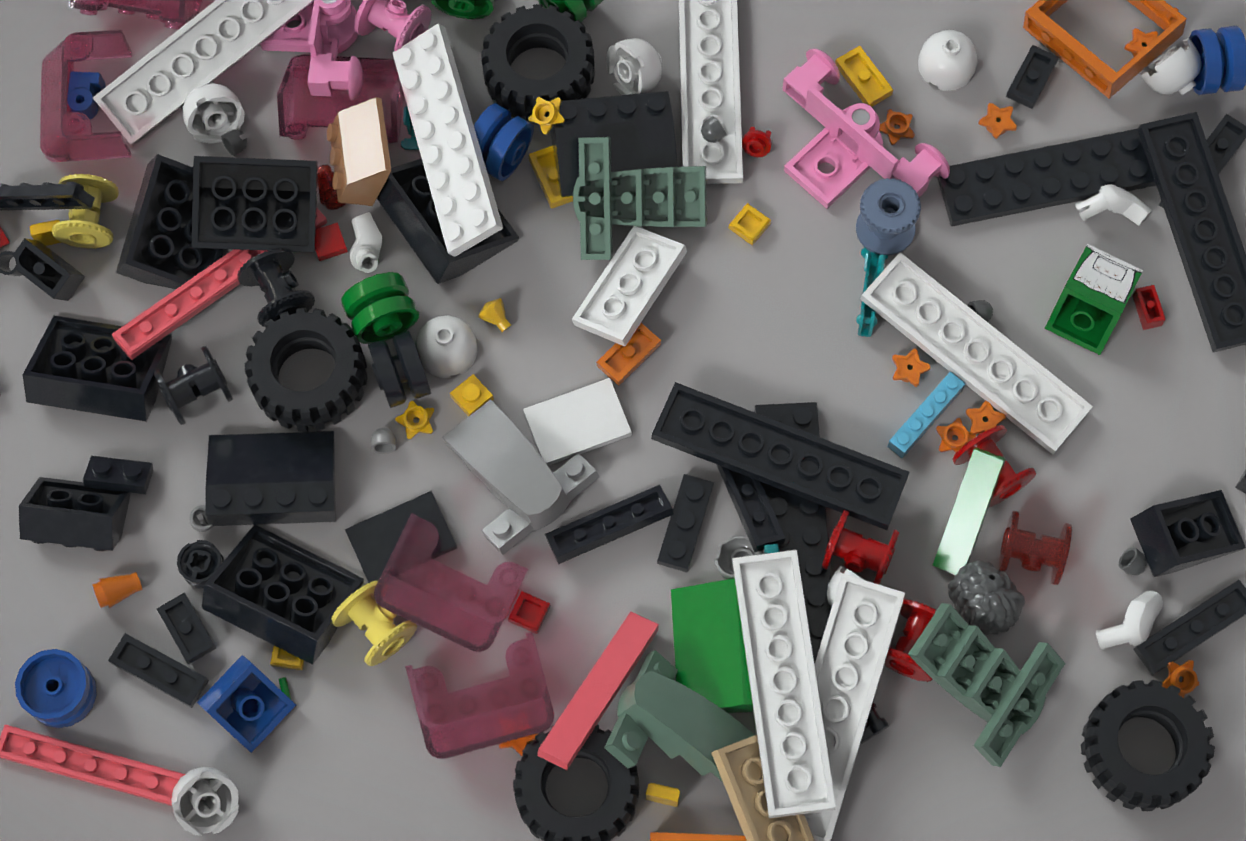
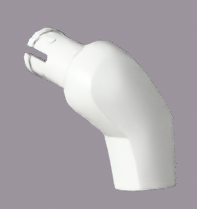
M1112 184L1101 186L1099 194L1075 204L1077 211H1080L1079 215L1083 221L1108 209L1114 213L1124 215L1140 226L1152 212L1135 195Z
M370 212L354 217L351 221L356 240L350 251L351 264L355 269L366 273L376 270L382 245V235Z
M1154 591L1144 592L1131 601L1123 624L1102 630L1098 629L1096 636L1101 650L1128 642L1135 647L1145 642L1149 637L1156 617L1162 610L1163 599L1161 595Z

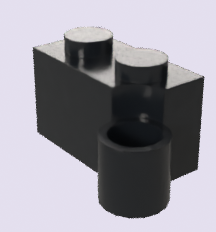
M24 238L15 252L4 251L0 253V273L9 276L23 275L53 299L69 301L85 278L82 273L37 240ZM14 257L16 265L14 269L11 271L9 267V262L11 258Z

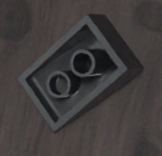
M1222 490L1153 505L1130 518L1153 577L1178 572L1246 548Z

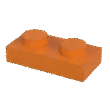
M640 323L627 345L623 346L615 343L596 362L597 367L619 386L661 345V339L643 323Z

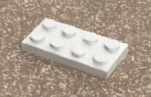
M633 226L573 316L574 326L626 346L687 253L685 245Z

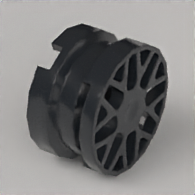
M197 540V542L186 544L181 549L177 558V567L179 573L189 585L204 589L205 583L222 564L224 558L213 543L206 540Z

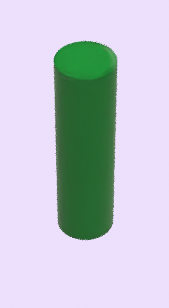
M280 678L281 691L291 699L287 678Z

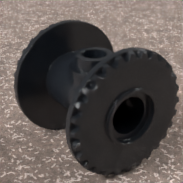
M276 248L260 253L243 264L238 271L237 276L241 285L250 287L259 285L262 292L265 293L264 297L268 304L261 309L257 316V320L262 327H265L264 323L270 319L274 322L279 320V314L288 311L289 315L297 313V308H306L307 312H309L312 306H314L315 297L312 292L306 290L295 291L299 284L294 274L289 270L294 264L295 257L288 249Z
M206 346L201 347L208 363L199 367H195L192 364L183 365L177 372V378L167 383L159 369L154 371L155 378L160 386L159 389L180 425L186 424L180 408L197 400V397L201 395L204 397L221 388L227 401L231 402L233 400L227 386L228 383L217 361L213 359Z

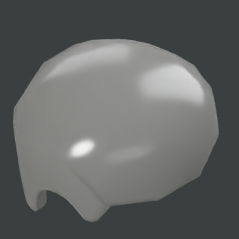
M746 536L731 537L719 545L714 563L723 578L733 579L735 577L732 558L761 555L763 550L754 552Z

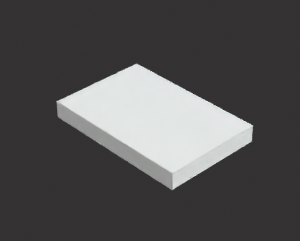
M610 378L523 409L539 454L548 466L572 458L577 453L583 454L632 436V431Z

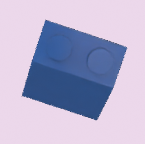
M243 655L197 702L250 753L257 748L296 706L287 695Z

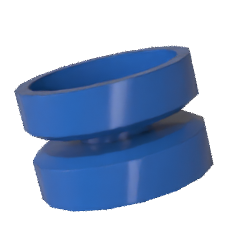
M1237 25L1218 28L1217 33L1211 28L1192 31L1189 38L1197 48L1202 63L1200 73L1194 79L1196 85L1193 89L1197 95L1217 93L1219 87L1224 92L1243 90L1246 85V40L1241 28Z
M494 103L483 111L475 122L474 129L487 174L500 181H504L516 170L525 156L533 137L534 125L519 116L511 119L510 111Z
M58 649L40 651L28 658L19 669L15 681L16 697L21 707L43 725L54 728L70 727L83 720L93 708L97 696L96 681L90 670L69 652Z

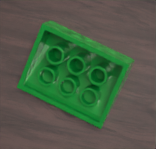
M735 578L671 589L675 668L678 669L676 682L697 692L727 713L754 712Z

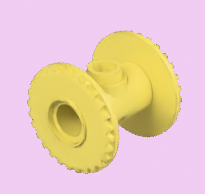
M70 174L69 176L62 177L58 184H66V182L78 183L95 199L92 209H69V220L53 225V237L59 240V242L77 248L97 249L110 245L113 241V233L108 228L99 225L101 203L117 199L119 190L116 184L106 178L90 174Z
M379 580L367 583L356 590L340 604L332 615V623L335 627H341L354 621L360 630H367L365 636L373 644L364 658V662L368 666L378 665L390 658L412 638L417 630V624L414 620H407L396 626L393 619L397 614L386 602H383L381 605L376 603L385 588L384 584Z

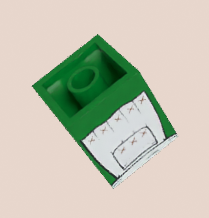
M1087 244L1044 329L1101 355L1143 270Z

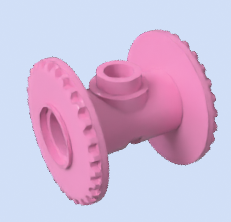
M363 0L357 11L354 27L355 31L361 36L369 34L376 26L383 31L388 30L390 35L397 38L394 51H397L428 30L432 14L429 7L425 5L417 7L411 14H408L406 4L401 0Z

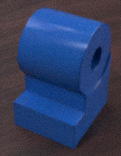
M70 71L67 103L75 117L79 120H91L98 113V104L93 97L106 86L100 73Z

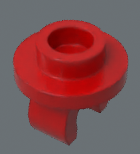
M750 127L749 132L742 139L743 150L752 157L766 156L772 146L770 139L771 131L767 130L764 133L755 130V127Z

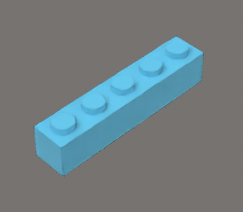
M949 372L889 440L887 447L903 459L962 392L965 383L952 372Z

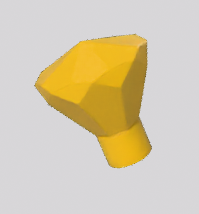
M501 298L486 302L478 315L480 319L496 325L501 332H504L511 326L510 322L506 319L504 304Z

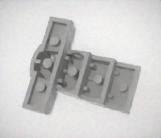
M491 399L443 436L445 443L464 461L467 468L486 484L488 490L509 507L481 530L484 536L502 555L533 530L536 531L546 527L555 521L565 511L570 503L569 501L599 478L597 470L579 453L552 473L528 439Z

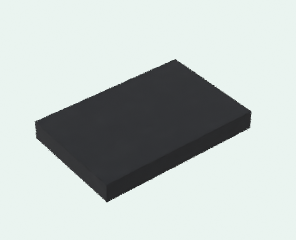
M432 491L345 529L368 583L375 580L384 582L457 549V545Z

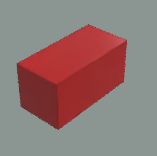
M1155 285L1135 289L1132 297L1143 330L1162 326L1166 319Z

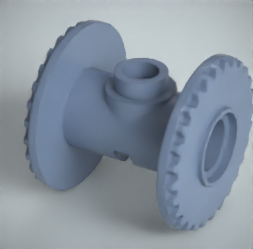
M886 178L878 180L866 188L860 201V214L856 221V234L860 243L867 250L878 255L890 256L904 251L912 243L916 230L915 223L921 212L920 198L912 186L901 180Z

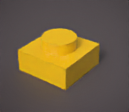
M474 374L450 392V397L468 417L490 399L494 400L491 392Z

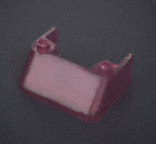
M122 30L72 33L44 57L41 67L40 149L49 161L67 162L131 158V151L121 131L92 133L90 119L83 113L72 112L67 103L70 71H74V62L132 57V51Z

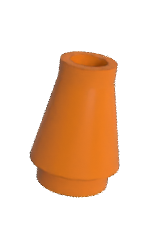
M137 572L99 578V582L92 584L100 608L105 606L111 608L132 594L143 590Z

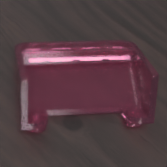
M298 55L291 58L277 92L280 137H289L293 140L303 139L306 137L308 127L328 128L330 123L333 124L338 112L377 97L382 99L388 144L398 143L401 131L404 93L395 60L357 57L363 70V85L358 98L351 101L348 90H332V97L311 96L307 84L311 55ZM337 56V61H350L351 57Z

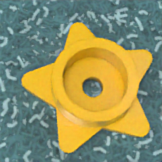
M537 97L536 105L528 120L538 123L543 134H548L554 124L565 122V119L559 112L561 99L557 97L551 101H546L541 97ZM546 112H549L548 117L545 116Z
M410 401L404 414L396 417L395 421L406 427L408 439H412L419 432L431 434L433 429L429 420L434 413V408H423L414 401ZM418 418L419 422L415 423L413 420Z

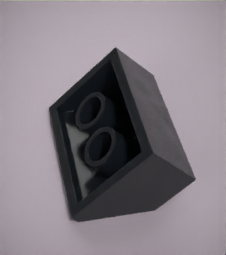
M39 477L19 505L20 539L30 540L37 544L54 543L62 544L69 548L78 546L93 548L96 551H113L123 534L131 493L84 487L83 482Z

